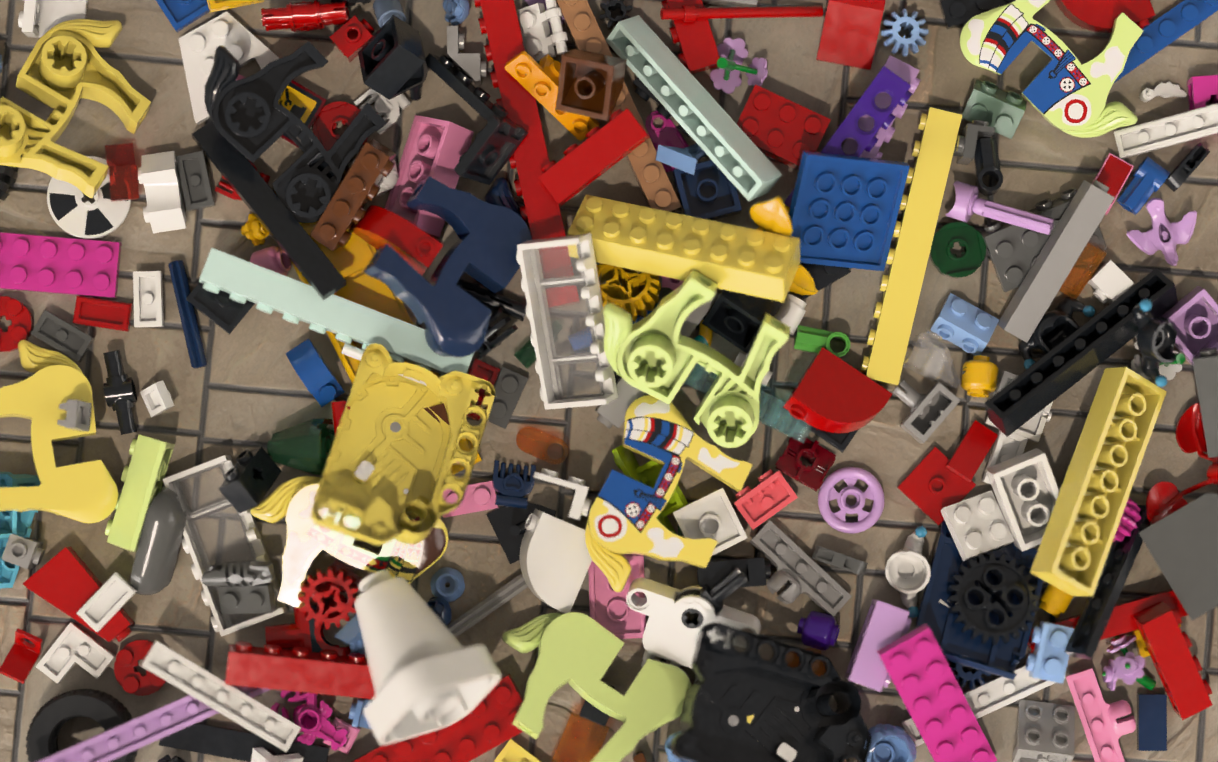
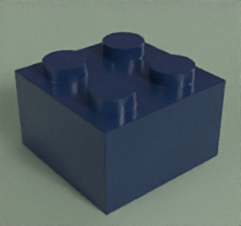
M712 160L696 164L694 175L679 169L673 170L684 215L716 220L741 213L742 208L736 187Z

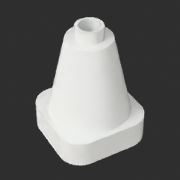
M381 570L367 576L359 583L358 587L362 594L356 599L354 605L376 696L366 706L363 713L380 745H388L437 731L458 722L472 712L500 681L501 676L484 645H474L464 648L405 578H392L388 570Z

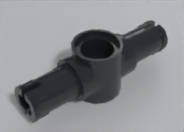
M120 350L103 353L108 373L106 383L103 384L107 405L112 407L113 411H116L121 435L137 432L132 409L135 406L134 402H137L134 381L132 377L128 378V374L124 373Z

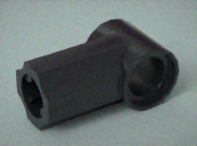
M990 137L978 139L974 156L977 178L976 186L981 194L990 196L998 192L1003 183L996 138ZM985 175L993 176L997 181V185L994 187L985 186L982 177Z

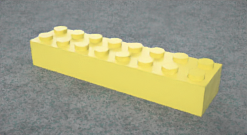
M587 194L567 233V236L591 233L595 260L598 263L685 281L689 274L695 270L717 283V288L781 302L785 301L800 264L799 238ZM577 244L568 245L569 256L579 258Z
M1127 367L1105 368L1030 573L1071 596L1093 597L1167 391Z

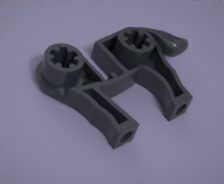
M310 41L292 54L272 61L257 73L240 80H236L240 72L239 61L225 46H218L215 50L214 62L205 85L204 94L206 110L216 129L252 163L278 138L286 133L304 153L272 185L278 198L298 222L313 223L319 221L339 187L342 174L348 162L359 152L363 142L372 133L381 129L387 122L366 103L331 149L326 151L314 133L298 117L278 104L283 91L292 80L308 71L320 69L328 63V60Z

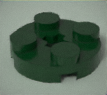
M952 222L944 225L934 234L930 259L940 274L951 278H963L973 274L981 266L986 256V244L982 234L978 230L976 231L974 227L964 222ZM955 242H958L960 247H965V252L961 253V258H956V255L950 252Z

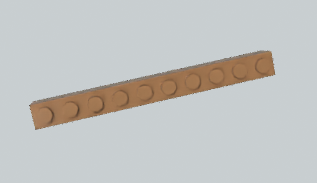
M556 0L576 49L612 56L588 1ZM624 82L612 113L620 108L622 111L628 108L647 132ZM649 138L629 153L626 158L648 206L654 209L678 212L681 210V204L662 163L655 160L657 152Z

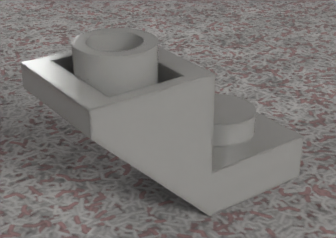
M447 26L448 57L455 62V65L461 71L469 75L476 85H482V78H487V61H482L480 53H460V50H465L464 33L459 34L458 26Z

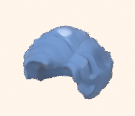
M881 723L869 729L871 744L866 762H914L916 746L911 736L905 732V729L900 726Z

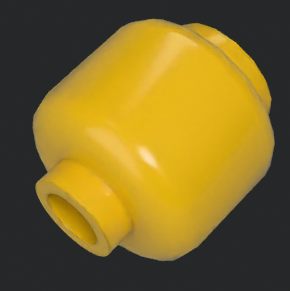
M973 356V360L966 361L962 366L961 387L967 391L969 396L978 398L989 397V393L994 392L997 388L998 366L990 362V357Z

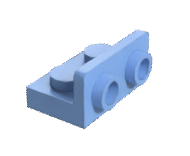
M1040 621L1039 626L1034 627L1032 642L1035 643L1033 654L1029 653L1026 662V670H1029L1028 676L1063 684L1069 655L1065 650L1074 628Z

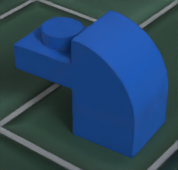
M309 338L286 353L294 370L321 407L345 392Z

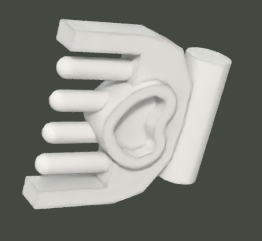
M369 89L354 101L355 105L358 106L371 96L359 109L361 110L366 103L370 105L374 102L372 108L380 116H384L383 119L385 121L390 119L381 129L377 130L380 135L397 122L400 117V107L404 110L411 104L403 93L389 100L373 89Z

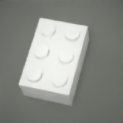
M1035 448L985 469L1001 512L1015 540L1013 543L1022 552L1041 543L1059 495V489L1045 453Z

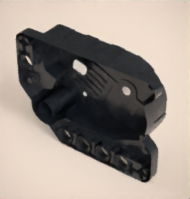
M713 622L701 628L692 659L693 670L699 679L694 682L686 693L682 714H680L681 733L677 734L670 744L671 752L675 757L688 762H845L847 758H852L855 762H866L871 744V734L859 713L861 710L859 692L852 684L841 680L828 657L721 623ZM713 629H716V635L722 637L727 636V632L730 633L726 641L718 639L711 642V637L707 636V632L713 631ZM736 636H742L746 640L747 644L743 652H739L733 647V640ZM763 644L770 645L773 650V655L769 660H765L760 656L759 649ZM789 652L796 653L799 658V663L795 668H791L786 664V655ZM815 660H820L824 663L825 672L821 676L815 675L812 671V664ZM831 696L837 702L836 712H833L829 705ZM754 714V718L749 724L746 717Z

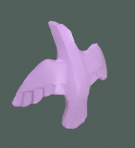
M1155 197L1150 199L1146 205L1152 220V228L1147 232L1130 230L1127 231L1126 235L1141 251L1148 255H1153L1156 251L1161 250L1167 263L1171 266H1176L1178 262L1176 245H1185L1189 242L1194 232L1197 212L1195 210L1189 211L1179 222H1170L1165 214L1164 200Z

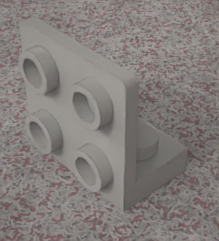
M1021 699L1018 705V740L1012 754V762H1072L1075 742V707Z

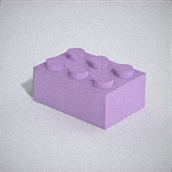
M872 599L844 676L846 679L881 692L882 687H888L891 678L877 651L901 638L902 633L907 634L912 621L911 618H908L909 611Z

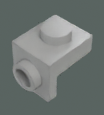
M10 534L2 560L26 569H34L35 564L39 565L42 561L45 551L41 549L43 542Z

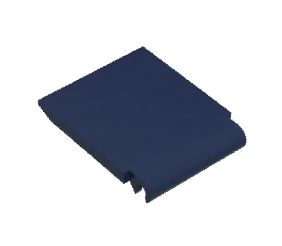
M942 521L930 566L931 576L924 589L915 627L919 628L924 624L929 626L946 660L1014 680L1016 677V673H1014L1015 667L1020 662V659L1025 658L1033 623L1025 622L1029 628L1028 631L1024 633L1018 629L1020 637L1015 640L1010 635V641L1007 644H1004L1001 637H999V642L996 645L992 644L991 638H988L986 643L981 644L980 635L971 640L972 631L970 629L964 633L961 632L964 626L963 622L954 624L958 614L949 613V610L955 606V603L947 602V599L954 595V593L948 590V587L950 585H957L951 578L954 575L962 576L958 569L961 566L968 568V560L962 561L945 521ZM1012 542L1009 545L982 555L987 561L990 553H994L996 560L1002 554H1005L1006 563L1015 558V568L1018 569L1023 565L1026 566L1022 573L1026 576L1032 574L1030 571L1038 549L1030 548L1022 552ZM977 557L972 558L977 564ZM987 573L986 579L988 583L994 586L998 585L996 575ZM1032 574L1033 577L1028 583L1029 585L1034 584L1038 586L1032 591V595L1040 596L1044 580ZM978 581L974 582L976 586L981 587ZM968 593V601L972 605H979V597L974 593ZM1007 593L1009 603L1018 605L1019 599L1017 595ZM995 594L989 599L992 604L998 598ZM940 599L943 600L949 607L943 605L938 601ZM1038 601L1033 602L1032 605L1037 606ZM1006 611L1007 615L1009 617H1012V614L1009 611ZM990 612L988 614L989 621L993 625H999L1000 617L996 613Z

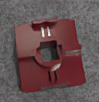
M795 432L791 435L782 456L776 462L775 468L812 490L817 491L824 482L823 479L828 470L835 462L836 455L819 446L817 440L813 442ZM800 457L812 463L811 466L808 465L806 467L801 464Z

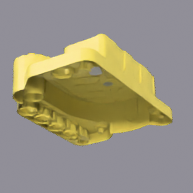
M371 344L366 347L314 498L311 517L315 524L377 545L385 544L393 539L411 545L423 541L429 535L438 517L455 510L464 499L495 398L494 386L486 380L460 371H452L438 378L430 371L418 365L393 363L386 348L380 344ZM405 377H410V378L416 379V380H418L419 382H420V380H421V381H423L424 383H426V385H423V384H420V383H418V382L412 381V380L407 379V378H405ZM480 389H484L487 396L484 397L481 406H476L479 397L477 392ZM444 403L449 425L433 412L440 421L439 423L424 408ZM469 413L478 414L482 420L481 424L478 426L470 425L466 419ZM462 438L470 439L474 445L473 450L469 452L461 450L459 440ZM453 464L463 465L466 474L463 477L454 476L451 473V466ZM445 490L455 491L458 500L455 503L446 502L442 496ZM329 508L328 512L333 515L341 512L338 524L334 523L335 516L327 515L326 519L322 518L321 512L317 511V509ZM412 512L420 518V522L410 521L405 513ZM347 515L358 517L360 525L354 529L346 526L344 518Z

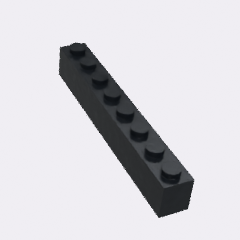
M1157 268L988 399L985 402V407L989 420L1006 437L1011 435L1137 335L1138 326L1132 313L1135 305L1140 304L1144 299L1150 300L1152 307L1149 311L1155 317H1161L1178 303L1175 284Z

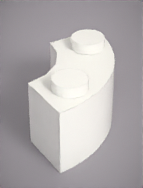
M175 151L141 155V167L137 168L139 183L144 184L147 206H143L144 219L146 223L150 222L153 233L186 228L184 196Z

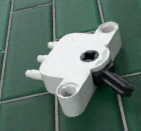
M736 568L712 588L706 584L704 587L690 586L679 590L641 577L633 580L626 598L627 605L632 610L649 616L642 639L645 651L641 666L643 667L648 659L654 660V657L657 656L671 661L670 665L677 666L678 668L683 665L693 669L692 659L699 632L704 625L713 622L740 630L749 628L754 632L753 634L759 635L761 624L756 616L723 605L725 598L747 582L748 578L745 572ZM641 591L647 597H638L634 592ZM716 629L707 632V636L711 637V642L718 639L726 641L730 634L727 632L725 637L716 635ZM736 636L733 640V645L746 648V640L742 636Z

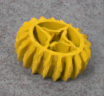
M603 263L596 265L603 308L607 303L615 304L629 312L634 322L637 319V315L645 318L647 310L653 311L655 303H658L659 291H661L659 275Z

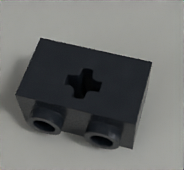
M262 446L252 451L247 449L240 453L236 458V465L225 473V480L219 487L221 493L239 514L258 506L282 472Z

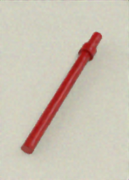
M683 5L682 8H661L660 10L662 20L682 19L683 22H695L696 19L823 16L822 6L696 8L695 5Z

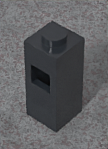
M764 557L709 561L706 568L697 567L698 587H704L707 584L712 588L736 568L743 570L748 578L747 582L741 587L765 586L766 579L771 578L770 562L765 563Z

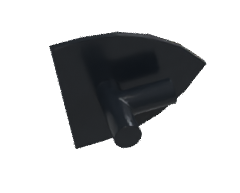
M527 503L526 509L504 506L486 514L510 564L520 560V547L526 531L525 522L528 516L537 509L555 517V510L543 505Z

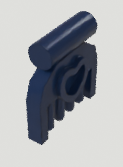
M495 460L492 484L494 490L499 493L496 494L495 505L526 509L528 498H525V496L529 495L534 487L535 478L533 476L534 472H536V465H531L530 478L527 481L528 465L524 466L522 479L520 477L521 465L517 464L516 473H513V464L510 463L508 466V476L505 478L506 463L502 462L500 478H498L499 461Z

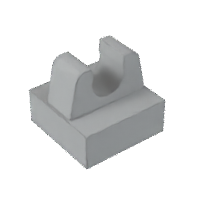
M69 399L68 402L61 403L59 409L66 410L67 413L65 420H58V425L76 431L89 432L92 404L81 400Z

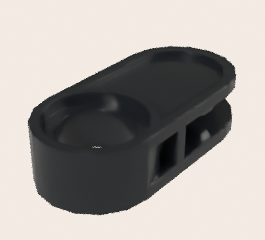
M1199 142L1172 171L1164 184L1175 192L1206 158L1210 151L1207 148L1205 149L1203 144Z

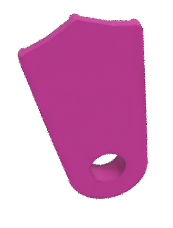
M658 111L648 115L645 125L656 152L658 144L678 148L689 146L670 118L667 120ZM656 118L663 121L661 128L653 126V121ZM662 163L666 173L677 169Z

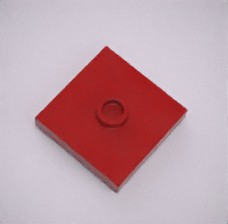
M934 447L897 488L936 525H940L944 520L940 510L962 501L976 484L972 480L967 482L947 469L945 466L949 459Z

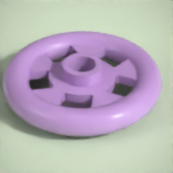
M844 467L832 472L824 480L818 493V507L823 519L832 528L843 533H860L871 528L879 520L884 509L885 498L880 482L870 472L858 467ZM858 479L868 485L865 492L854 487ZM844 480L847 487L838 493L834 485ZM848 495H853L856 498V503L852 506L846 503ZM866 498L873 500V507L870 512L862 510ZM837 499V504L841 510L833 513L829 501ZM857 513L858 522H846L845 514Z

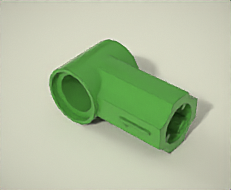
M801 325L797 327L793 349L817 354L824 347L839 358L844 356L850 349L849 337L842 332H831ZM832 338H840L844 342L842 352L836 353L831 350L830 341Z

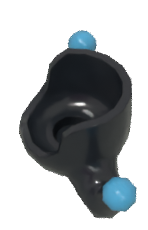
M1065 297L1054 310L1045 312L1029 341L1021 340L1019 343V351L1025 361L1024 368L1027 370L1035 363L1031 358L1033 350L1041 349L1047 354L1080 328L1078 323L1072 318L1073 312H1083L1085 316L1092 317L1095 314L1094 307L1091 305L1086 306L1072 297Z
M1144 299L1140 304L1135 305L1132 310L1138 326L1137 345L1143 354L1141 369L1145 375L1155 381L1157 386L1164 387L1167 384V378L1160 375L1159 365L1160 363L1175 362L1176 354L1173 353L1177 331L1168 319L1153 316L1149 311L1152 307L1151 301Z

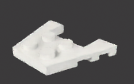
M227 11L179 38L195 122L200 124L210 118L206 110L204 94L205 85L213 66L215 50L218 46H225L239 61L240 67L256 59L260 68L263 69L270 62L280 59Z

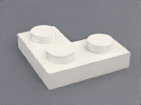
M70 622L37 664L36 668L57 684L63 680L75 663L98 679L116 656L76 624Z

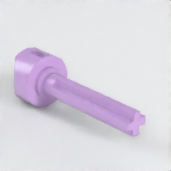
M956 181L953 184L956 191V200L952 210L945 214L947 217L968 222L975 213L1046 235H1050L1053 229L1054 219L978 198L977 186Z

